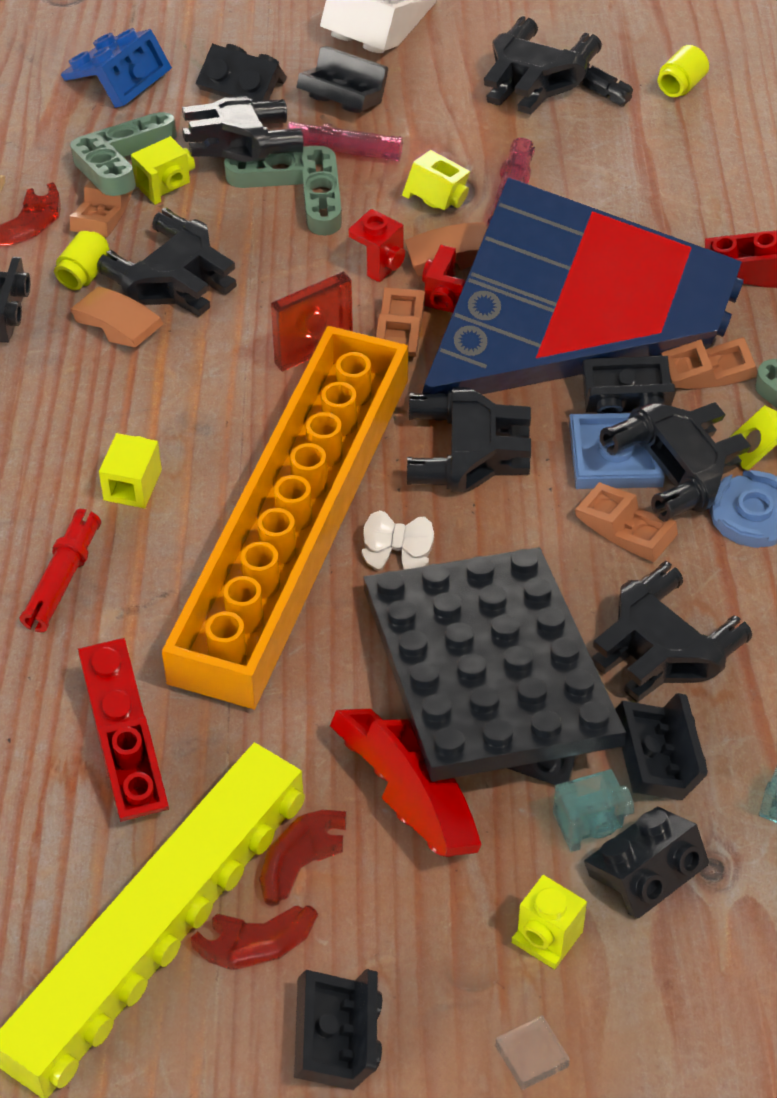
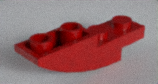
M777 230L705 238L706 249L742 261L737 277L744 279L743 284L777 288Z
M125 638L78 648L90 706L120 822L169 810Z
M372 709L336 710L330 727L345 740L344 744L348 749L360 754L374 767L373 770L378 777L388 781L381 798L396 812L397 818L417 831L427 841L428 847L440 856L453 857L456 855L478 853L482 844L475 821L455 778L431 782L410 721L408 719L383 720Z

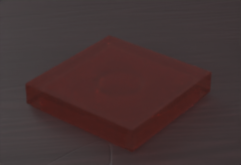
M344 271L271 303L274 362L282 372L311 359L327 326L353 332L352 280Z

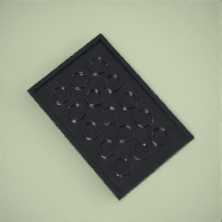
M540 547L363 576L364 592L431 782L625 746V729Z

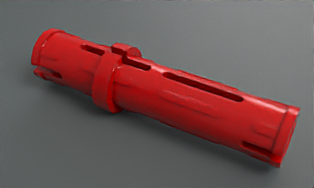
M77 509L64 536L58 538L53 545V557L29 603L19 617L20 622L26 628L31 630L35 620L39 622L35 632H45L47 630L49 622L78 567L84 566L88 558L87 548L101 525V519L94 512L91 511L86 522H84L83 518L87 509Z

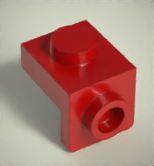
M370 209L348 229L349 238L365 245L367 248L368 277L381 282L389 273L396 271L402 265L405 258L404 224L376 210Z
M440 244L434 259H428L425 263L422 282L425 283L426 307L451 313L454 312L466 282L463 279L455 278L456 248Z

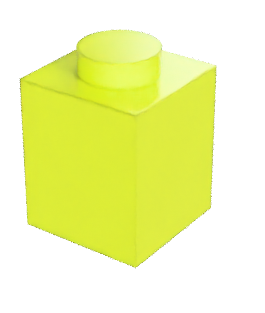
M115 434L99 470L104 501L146 508L162 471L158 441L141 436Z

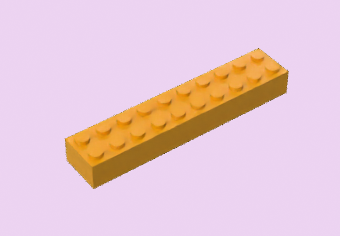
M327 326L162 649L167 685L250 709H256L408 382V345Z

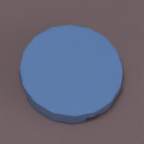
M750 470L743 471L742 476L732 478V475H729L721 480L716 498L710 508V515L713 525L724 537L739 545L754 548L769 547L777 544V476L771 473Z

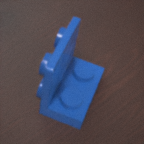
M131 28L117 36H114L113 33H108L93 42L95 48L90 52L84 51L69 60L71 66L63 71L61 76L66 81L97 75L116 108L125 106L172 69L151 29L136 32L134 28Z

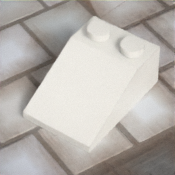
M326 0L320 27L331 30V35L337 39L344 41L354 39L362 42L363 48L368 51L384 53L385 50L400 45L436 3V0Z

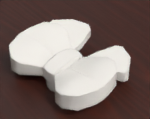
M379 510L370 514L364 526L365 548L361 551V555L369 567L376 571L383 570L392 549L396 551L402 550L403 570L429 565V558L427 557L434 543V531L431 521L426 517H417L405 526L401 523L395 524L386 512Z

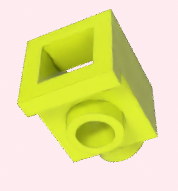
M171 136L131 154L136 186L154 205L161 202L162 195L190 183L189 171L195 169L194 158L191 157V153L187 148H182Z
M430 150L413 162L402 196L409 199L416 195L422 198L427 205L442 210L447 209L451 205L459 208L469 192V187L465 185L470 171Z
M542 875L520 904L518 930L512 937L511 943L555 970L583 933L587 901L547 876Z

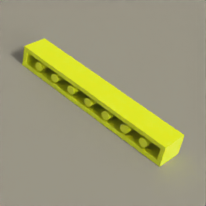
M254 742L0 1028V1069L41 1098H48L57 1087L63 1088L74 1077L81 1058L92 1046L97 1047L105 1041L113 1028L114 1020L126 1006L130 1007L138 1002L146 990L150 977L160 966L166 967L172 962L179 951L184 937L192 928L198 929L205 923L212 911L213 903L224 890L231 891L238 884L247 863L255 854L261 855L267 850L274 838L276 829L286 818L292 819L299 812L305 799L302 770Z

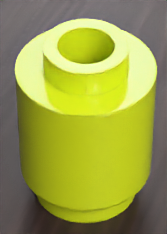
M685 45L681 47L660 68L657 79L659 88L670 97L686 95L708 73V58L696 46Z
M80 231L56 260L57 266L54 269V274L58 281L72 290H80L82 286H88L99 273L97 270L99 258L103 254L106 255V252L110 250L107 240L97 232Z

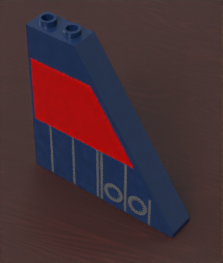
M508 177L424 383L422 394H448V390H452L453 387H466L480 394H487L582 375L583 359L662 356V352L697 340H702L705 349H708L716 335L724 336L729 325L732 313L726 312L725 309L728 301L735 303L740 293L744 279L738 278L737 275L742 261Z

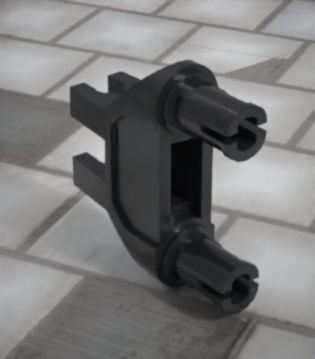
M525 16L519 17L516 24L507 33L499 34L492 41L496 63L484 77V85L493 87L486 96L487 102L500 106L515 90L516 94L524 96L517 104L518 111L532 114L546 98L567 92L583 81L588 74L589 62L602 49L601 40L594 34L589 37V33H583L580 40L571 50H560L530 42L531 38L537 34L538 26L529 17L527 20Z
M230 96L210 104L182 107V116L185 121H189V128H182L183 138L185 142H190L189 151L191 157H225L241 162L264 161L265 158L269 157V154L303 152V134L300 128L267 130V127L262 125L287 123V105L284 99L252 101L248 96Z
M167 207L161 209L162 213L158 212L154 216L152 227L155 231L161 232L171 239L143 261L134 264L117 255L112 250L107 251L106 255L103 254L99 258L97 263L98 272L121 285L123 293L127 297L139 303L149 305L177 304L197 316H201L210 308V301L201 297L209 291L208 286L225 295L237 286L236 279L228 275L235 270V262L210 246L207 224L198 219L188 221L173 213Z
M453 387L452 390H448V394L409 393V420H448L447 424H452L451 454H447V458L407 457V485H447L446 489H451V492H468L493 476L530 475L531 438L529 426L531 425V407L495 404L479 392L466 387Z
M716 402L692 411L664 404H647L633 409L627 420L611 427H605L600 431V442L603 447L609 446L606 451L610 455L618 454L624 449L640 444L641 447L644 446L674 484V488L655 494L651 500V506L655 514L667 509L658 516L663 522L669 521L690 509L696 512L710 509L716 498L722 475L739 467L742 462L739 455L748 452L751 447L741 433L716 443L711 437L717 431L713 424L722 421L726 415Z
M667 561L662 562L658 568L642 580H628L621 586L618 621L593 642V647L598 653L592 656L595 667L603 674H606L630 655L637 660L627 668L626 675L632 680L626 683L624 691L637 702L663 683H696L714 678L725 669L726 658L752 638L751 628L745 621L735 628L741 620L738 616H731L723 625L709 636L700 634L664 605L660 600L683 584V577L676 567L670 570L672 564Z

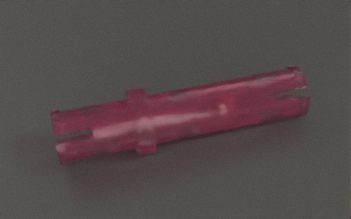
M290 121L287 129H301L303 146H325L337 153L382 158L400 162L403 137L343 130L333 128L332 124L329 123L319 126Z
M517 138L511 144L509 157L503 162L500 169L501 182L496 193L492 211L488 217L487 226L493 216L507 178L509 177L526 184L529 182L531 176L530 162L535 152V147H532L533 142L529 139Z

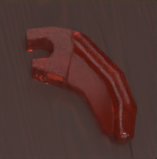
M54 182L47 184L48 194L44 196L36 195L33 188L27 189L23 209L18 217L0 225V246L15 245L34 238L60 217V195Z
M319 810L301 815L268 848L259 877L263 899L267 905L277 906L281 900L289 897L302 867L315 859L320 861L343 852V835H331L327 832L331 829L346 830V811Z
M297 905L265 923H246L243 919L216 914L212 918L213 929L221 934V936L216 940H207L197 931L191 937L192 948L209 963L230 970H238L280 959L307 939L318 917V913L310 905H306L304 908Z

